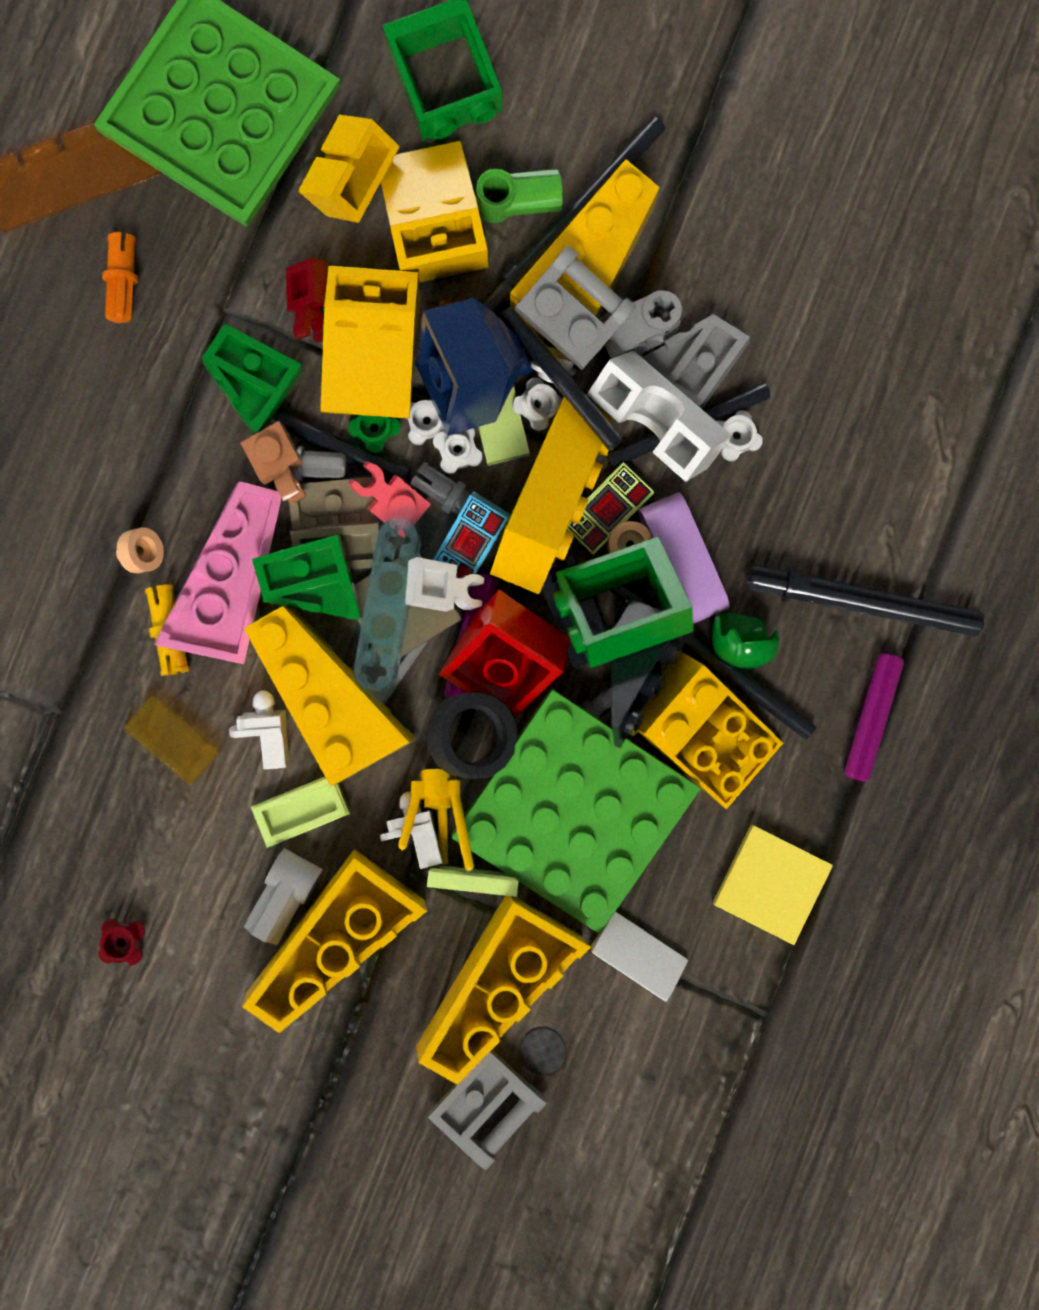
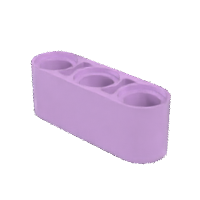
M677 492L638 509L641 524L650 531L652 538L659 537L693 607V624L729 609V601L682 494Z

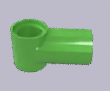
M502 169L485 171L480 175L476 187V202L480 217L489 223L497 224L505 221L510 216L562 211V183L559 170L509 174ZM495 190L503 193L506 199L496 203L489 201L484 195L489 191Z

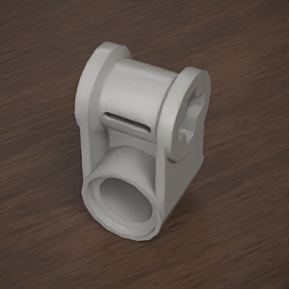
M660 290L633 302L637 307L604 344L610 358L613 359L633 350L638 355H642L644 352L663 344L665 340L676 335L679 331L682 306L678 297L669 291ZM607 312L599 320L604 324L611 314ZM660 312L662 317L669 316V320L663 322L660 317L654 318V313Z

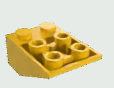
M461 141L395 155L381 181L400 271L418 272L419 283L489 268L487 245Z
M341 266L328 267L324 305L321 412L410 419L420 306L418 272Z
M681 653L676 663L669 662L663 673L665 674L664 683L658 696L655 699L649 698L643 708L644 718L637 732L727 810L783 745V742L705 665Z

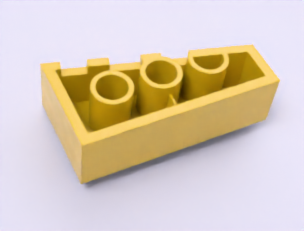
M625 159L510 292L511 307L516 308L518 303L568 245L579 254L577 259L613 291L655 207L660 187ZM564 273L557 282L599 319L604 307Z
M563 397L510 517L490 572L493 576L536 594H540L555 557L562 560L565 559L574 534L566 531L570 521L579 524L589 499L582 497L581 494L584 487L593 490L603 466L595 462L598 453L604 456L608 454V449L565 397ZM593 402V404L598 408V410L611 424L613 417H611L597 403Z
M282 606L244 628L330 786L348 779L417 740L391 714L389 708L381 703L364 685L361 678L354 674L351 667H348L333 651L334 649L296 608Z
M354 849L248 989L242 1007L278 1033L282 1032L322 999L333 986L344 977L347 978L356 971L360 964L373 953L385 947L407 925L427 912L425 900Z
M505 896L416 1045L418 1063L458 1085L500 1042L499 1038L516 1021L518 1023L531 1010L530 1006L548 988L551 989L564 976L562 973L577 958L580 959L591 948L581 934L514 896Z

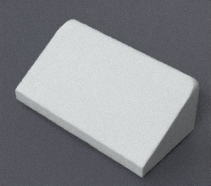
M616 911L590 946L591 952L665 1002L671 996L688 962L687 958Z

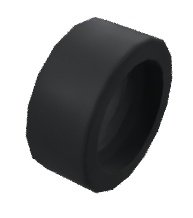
M482 692L452 695L441 702L430 716L426 732L428 750L436 765L449 775L467 779L490 777L505 768L515 753V744L518 740L516 721L508 706L496 696ZM466 709H476L484 712L493 728L494 738L491 750L484 759L477 762L461 760L456 756L451 747L450 729L452 721L457 714Z

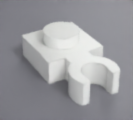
M415 557L409 560L405 604L446 612L454 609L455 602L461 609L472 610L481 607L483 601L472 599L468 595V586L484 584V578L477 574L456 578L457 565Z

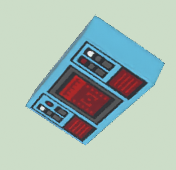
M473 492L433 560L457 565L456 578L477 574L509 521L511 514L476 492Z

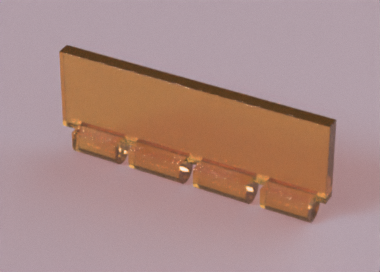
M94 122L61 134L67 149L65 151H60L53 137L20 150L26 164L25 166H20L14 153L0 157V229L3 233L9 232L163 173L106 136L101 137Z

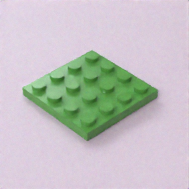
M177 0L94 125L99 133L248 228L339 90L340 79L220 0Z
M551 688L519 734L515 744V753L506 767L489 778L464 817L472 852L509 876L517 877L516 879H519L520 883L600 934L701 788L628 738H626L621 748L614 746L612 727L554 688ZM455 828L452 833V839L459 842L457 828Z

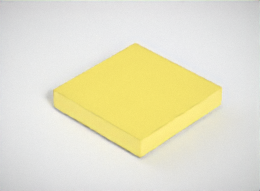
M750 825L712 903L795 945L833 865L754 825Z

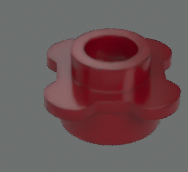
M115 919L105 921L101 926V933L103 935L100 939V949L98 951L100 960L107 964L124 961L130 966L138 964L143 958L140 943L141 937L145 935L146 931L144 925L139 921H133L130 924L118 923ZM120 938L125 939V946L118 944Z

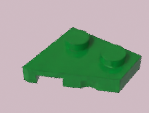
M227 324L223 325L202 356L204 367L253 435L267 428L302 374V364Z
M334 535L252 558L264 602L345 617L352 620L363 618L340 535Z

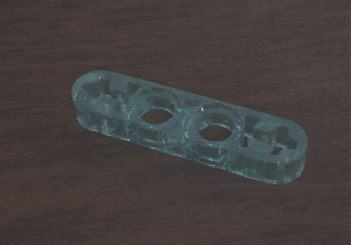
M402 518L387 521L378 533L354 664V676L357 682L363 688L372 692H384L390 689L397 679L410 605L405 604L409 560L419 557L421 539L418 531L409 521ZM399 530H404L407 538L411 539L409 544L401 545L399 552L400 560L402 562L408 561L406 567L395 562H384L385 557L394 560L395 547L388 540L390 536L396 537ZM389 572L400 573L404 579L402 590L395 595L388 596L383 594L380 589L381 578ZM382 615H388L395 620V632L388 639H377L372 633L373 622ZM370 643L382 649L392 648L391 655H387L384 652L381 653L380 666L387 669L386 677L379 676L376 683L373 684L372 677L365 674L366 666L373 667L377 656L375 651H368Z

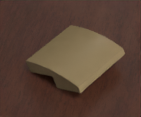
M372 475L300 482L307 497L292 505L289 504L292 530L290 531L292 547L340 535L350 570L383 567L381 522L367 510L374 498L357 494L348 484L352 479L362 487L368 486L372 482Z
M416 547L354 585L363 618L357 619L386 667L462 620L455 608L445 612L405 604L409 560L415 557L422 558Z

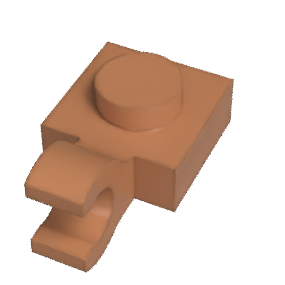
M278 421L240 442L260 482L267 484L274 480L283 501L288 500L289 504L292 505L307 497L292 470L304 462L281 422Z

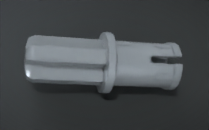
M303 446L298 447L297 451L304 463L292 470L299 482H303L305 477L344 478L347 469L345 454L305 451Z

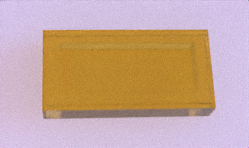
M151 695L123 728L190 786L195 784L222 752L156 695Z

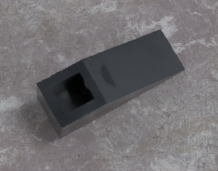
M631 599L615 628L662 611ZM681 636L611 661L614 746L621 748L628 734L634 736L639 730L644 718L643 708L649 698L655 699L658 696L664 683L665 674L663 673L669 662L676 663L682 653L685 639Z

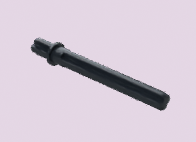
M755 564L751 565L746 578L747 589L780 596L783 602H787L790 598L969 636H978L984 627V614L978 610L795 573V569L792 567H788L785 571Z

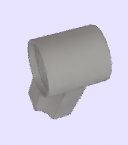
M284 848L271 867L264 882L267 886L249 915L244 928L261 941L277 946L300 905H304L310 897L324 870Z

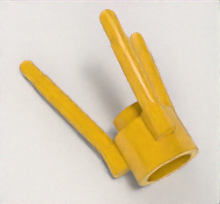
M443 769L420 771V781H411V798L398 847L401 850L406 849L420 800L423 799L424 808L438 809V837L443 858L442 865H447L449 862L447 809L451 808L452 803L464 866L466 870L471 871L474 868L460 797V780H456V776L449 775Z

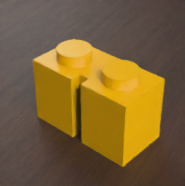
M339 115L321 147V150L326 154L325 158H315L298 192L326 216L359 223L400 146L373 119Z

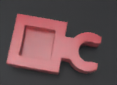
M366 461L363 466L371 472L372 482L368 486L362 487L358 482L351 479L348 484L357 494L365 497L372 496L374 500L367 510L396 534L404 538L431 504L396 475L388 483L384 482L382 470L377 465Z

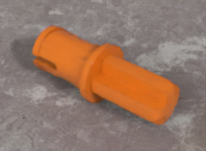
M112 232L107 235V270L102 272V279L106 282L105 317L107 320L113 321V323L121 324L128 323L132 319L133 285L138 283V276L134 273L137 239L133 235L126 233L122 251L121 232Z

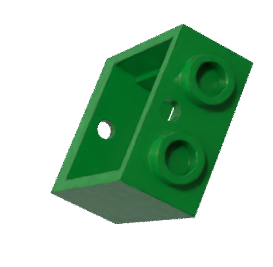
M449 0L382 25L388 52L422 141L432 137L434 139L446 138L459 127L472 122L474 124L486 123L492 120L497 113L503 111L502 90L467 0ZM463 37L483 92L426 113L405 58Z
M659 537L556 572L559 590L553 592V598L561 618L569 616L573 627L567 628L574 651L576 654L584 652L590 668L694 632L693 607ZM648 576L664 611L593 636L578 601Z

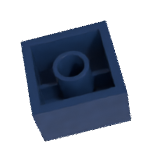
M475 298L423 311L415 365L447 436L496 422L518 375L522 374L529 377L534 374L535 370L531 367L533 360L527 358L520 341L507 325Z

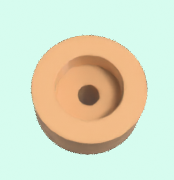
M634 521L621 523L612 531L608 538V552L610 554L627 548L626 543L632 546L650 540L652 535L641 523Z
M142 527L128 530L119 537L116 556L127 571L139 574L157 569L163 560L164 549L159 536L153 530Z

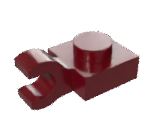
M312 257L286 268L287 311L295 313V321L293 323L295 339L310 336L311 327L313 330V342L319 343L323 341L324 316L320 311V307L325 305L327 265L324 260Z

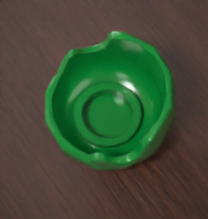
M733 613L716 615L712 629V646L714 652L722 660L734 667L753 669L768 664L775 659L780 642L779 632L774 630L773 635L769 637L764 620Z

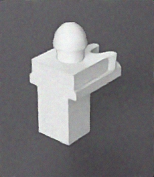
M262 690L257 692L253 698V707L256 712H246L242 716H237V725L229 728V735L233 738L260 736L263 769L286 768L290 762L285 710L273 711V706L275 705L273 696L269 692Z
M411 791L403 793L399 801L404 817L386 822L388 833L380 834L381 841L401 836V830L411 798ZM420 800L411 834L419 866L422 869L442 864L443 858L432 811L422 813L420 808L422 802Z

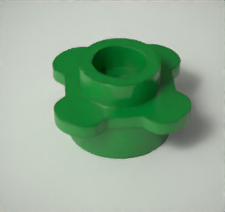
M358 415L357 419L349 423L348 430L352 437H359L366 444L367 450L379 454L384 450V444L391 436L399 435L401 425L396 418ZM373 424H377L379 426V429L376 432H373L371 430V426Z

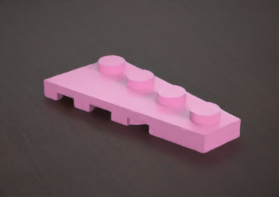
M240 481L236 484L154 645L240 664L245 663L250 639L244 628L254 623L261 592L252 558L267 555L270 552L282 499L278 491Z

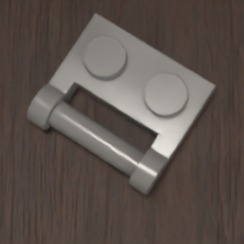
M568 245L518 303L515 311L583 370L637 306L628 298L623 301L577 259L579 254ZM564 273L611 314L604 324L557 282Z
M492 1049L458 1085L454 1084L431 1109L428 1118L474 1162L487 1170L496 1160L495 1153L534 1111L539 1113L548 1101L535 1086L528 1083ZM514 1092L520 1098L518 1103L483 1141L476 1139L473 1136L474 1133L505 1099Z

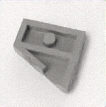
M713 314L696 323L690 331L678 333L665 340L664 346L642 358L697 406L703 409L749 345L750 337Z

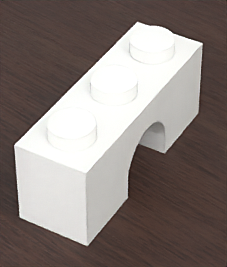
M634 350L610 359L587 393V396L618 423L634 420L651 429L660 440V443L652 453L685 482L708 469L732 437L729 432Z

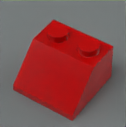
M498 590L474 615L441 668L439 675L467 693L482 692L496 696L508 706L515 718L564 672L570 637Z

